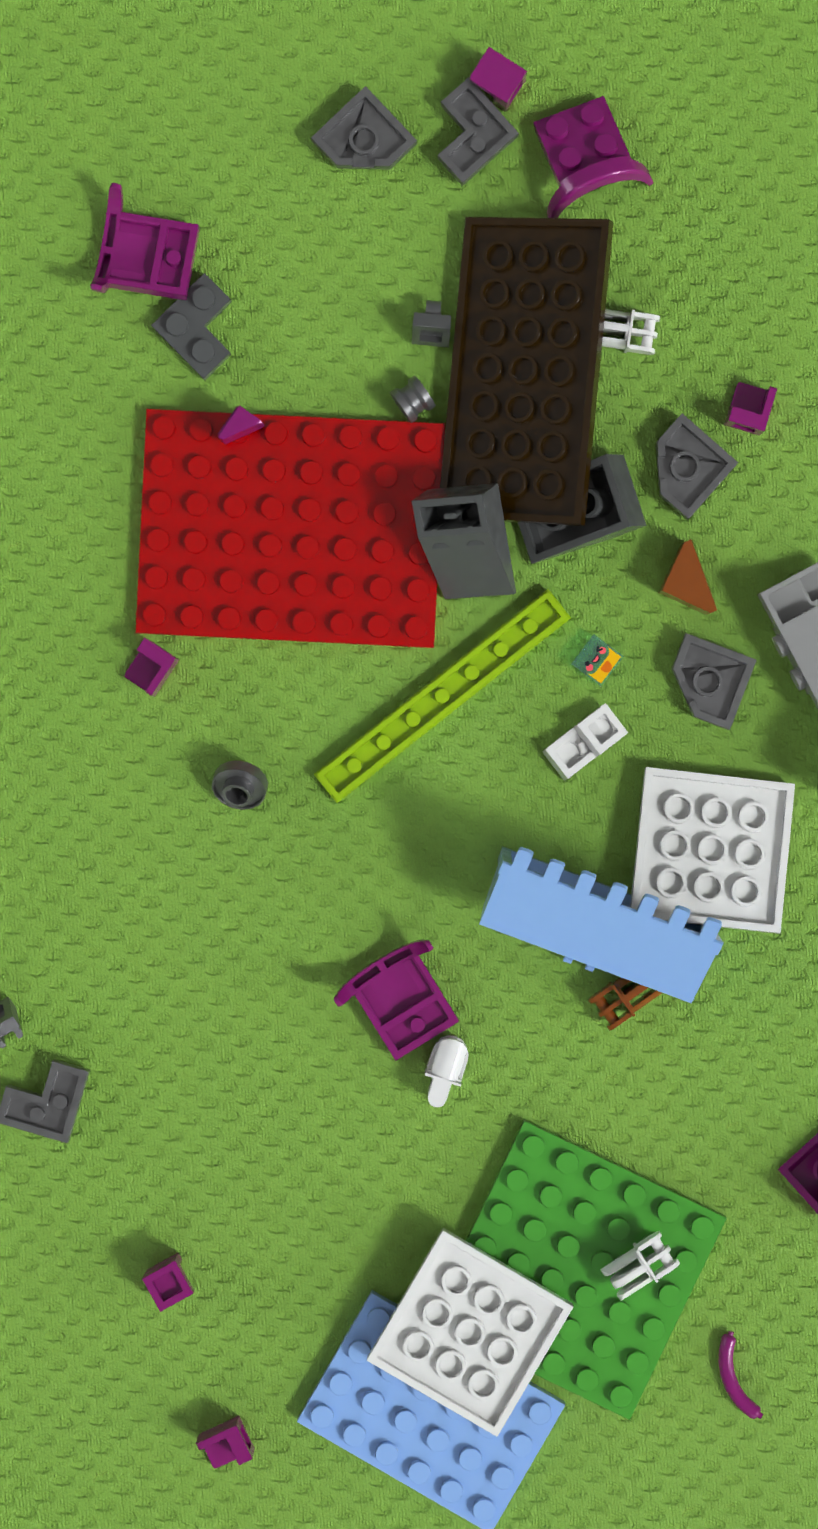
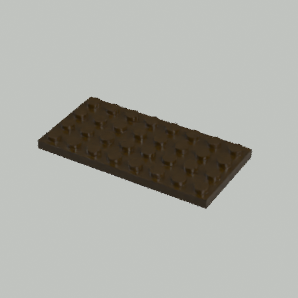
M465 217L440 488L498 483L504 521L585 526L613 234V222L610 219Z

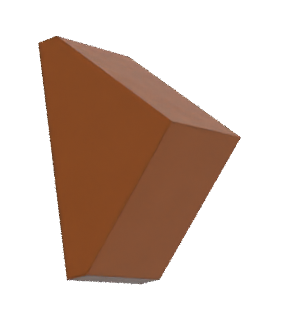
M688 540L680 545L659 593L707 615L717 611L693 542Z

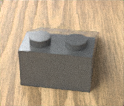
M605 454L591 460L585 526L518 522L531 564L613 539L647 526L624 455Z

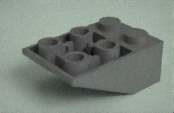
M498 483L428 489L412 500L418 539L445 599L511 595L516 593Z

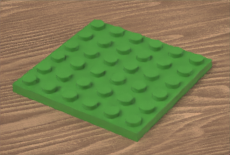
M524 1119L466 1241L573 1303L572 1311L540 1363L535 1375L630 1420L727 1218L725 1215ZM660 1231L662 1243L664 1246H670L671 1251L669 1253L673 1260H679V1266L658 1279L659 1282L656 1283L653 1280L620 1301L617 1292L622 1287L615 1289L610 1282V1278L614 1274L604 1276L600 1269L633 1249V1243L637 1244L654 1232ZM650 1245L641 1252L644 1257H647L655 1251ZM659 1259L650 1266L653 1271H656L663 1264Z

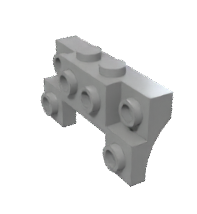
M817 562L757 595L774 626L773 630L776 636L772 637V641L776 650L782 658L787 656L794 668L789 671L794 684L799 691L805 689L806 693L810 694L818 709Z

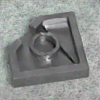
M366 86L311 137V141L336 168L390 170L417 145V140Z
M683 413L656 442L659 496L688 520L738 464L732 456Z
M686 633L672 666V671L693 717L730 730L756 659Z

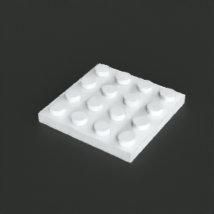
M645 767L630 907L637 910L644 894H651L659 898V903L653 916L666 921L669 920L675 907L680 905L691 911L686 922L688 924L703 925L708 917L720 920L722 922L721 927L781 933L795 784Z
M442 1228L367 1356V1361L498 1437L574 1306L573 1303Z

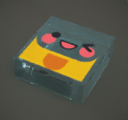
M593 634L571 665L601 687L624 656Z

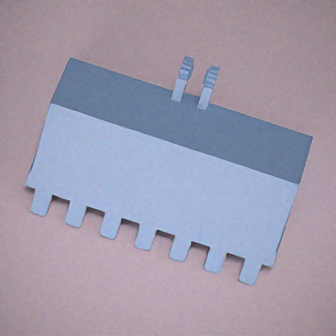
M502 846L498 857V866L483 906L479 925L564 956L563 961L571 964L573 960L584 963L585 970L593 972L597 968L692 1003L715 956L719 954L724 942L718 935L722 926L720 920L708 917L703 925L688 924L686 922L691 911L680 905L675 907L668 921L653 916L659 903V898L656 896L644 894L636 910L630 907L631 894L627 893L628 887L624 884L613 882L610 887L595 881L596 874L583 870L578 875L565 870V863L562 861L550 859L549 863L532 858L534 852L530 849L519 847L516 852Z

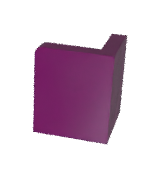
M488 47L470 75V82L494 97L493 105L506 112L525 83L527 71Z
M739 382L735 387L724 425L760 436L765 431L777 388L770 386L765 390Z
M144 638L137 648L139 653L126 671L125 677L145 690L147 694L155 697L179 659L151 640Z
M179 1253L147 1269L142 1278L160 1312L194 1293V1289L180 1265L182 1258Z
M236 1416L200 1433L196 1441L199 1450L205 1449L213 1468H219L234 1460L237 1461L238 1465L252 1460L255 1451L240 1416Z

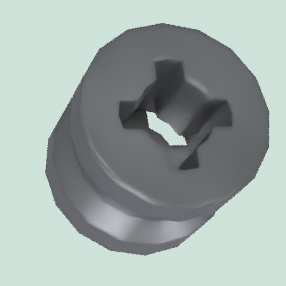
M415 375L408 379V385L404 388H396L390 392L393 400L410 423L417 420L418 414L423 410L430 411L436 406L423 384Z

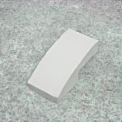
M605 703L542 752L565 781L615 744L628 731Z

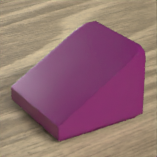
M239 405L219 431L218 438L224 444H228L263 428L264 424L260 419Z

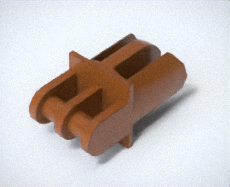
M620 977L613 983L610 981L608 985L592 995L588 1001L590 1004H596L600 1010L597 1014L599 1017H605L609 1023L607 1028L610 1031L630 1017H634L636 1011L661 995L662 992L651 989L631 1004L629 1001L648 987L633 983L621 991L620 988L629 983L630 980ZM614 990L618 998L608 1003L604 995ZM623 1003L628 1011L618 1017L613 1009Z

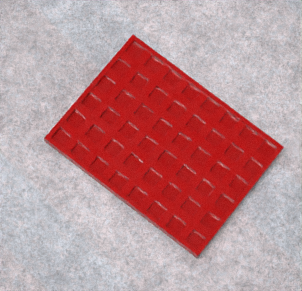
M146 409L135 633L434 648L437 580L418 539L412 500L428 489L440 488L445 423H410L405 421L253 414L263 422L264 427L228 444H224L218 438V433L232 413Z

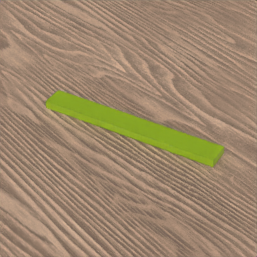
M547 589L314 774L334 801L336 803L340 802L571 619V617L550 590Z

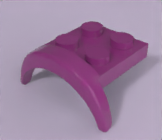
M604 96L534 121L535 132L559 186L549 202L547 208L548 218H558L561 212L576 199L592 190L611 183L627 180L642 181L648 186L654 183L646 166L631 159Z
M111 183L101 250L96 272L90 284L91 290L105 293L109 288L187 300L200 231L199 225L123 212L122 186L118 183Z
M416 940L384 955L350 978L334 997V1002L340 1007L352 996H356L395 1061L459 1022L452 1007L419 956L433 950L434 947L429 940Z

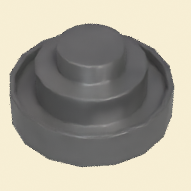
M239 760L228 761L221 764L215 771L211 788L215 797L221 803L231 808L244 810L257 807L263 802L267 792L268 781L266 775L251 763Z

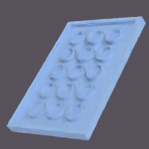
M371 1290L301 1411L297 1422L479 1528L494 1529L566 1405L565 1401L530 1381L498 1437L367 1361V1356L397 1307L396 1303Z

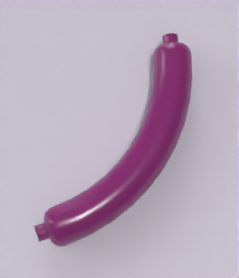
M729 1330L728 1334H723L719 1346L718 1364L722 1383L730 1399L744 1414L751 1419L757 1417L761 1419L763 1416L760 1412L761 1408L745 1394L736 1378L733 1364L736 1338L733 1336L734 1332Z

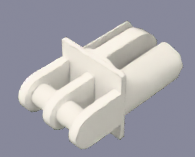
M605 309L604 319L626 323L604 321L603 335L623 337V339L603 337L602 347L623 349L624 353L655 354L652 344L653 339L658 336V333L655 332V324L660 322V316L635 312L633 309L631 313ZM633 320L644 321V328H632ZM631 336L642 337L641 346L630 344Z
M447 1035L441 1037L435 1043L427 1068H425V1076L432 1078L428 1089V1101L433 1107H442L445 1104L452 1084L461 1087L469 1053L464 1041L457 1036Z
M660 1231L654 1232L637 1244L633 1243V1249L600 1269L604 1276L614 1274L610 1278V1282L615 1289L622 1287L617 1292L620 1301L653 1280L656 1283L659 1282L658 1279L679 1266V1260H673L669 1253L671 1251L670 1246H664L662 1243ZM651 1245L655 1252L644 1257L641 1251ZM660 1259L663 1266L653 1271L650 1265Z

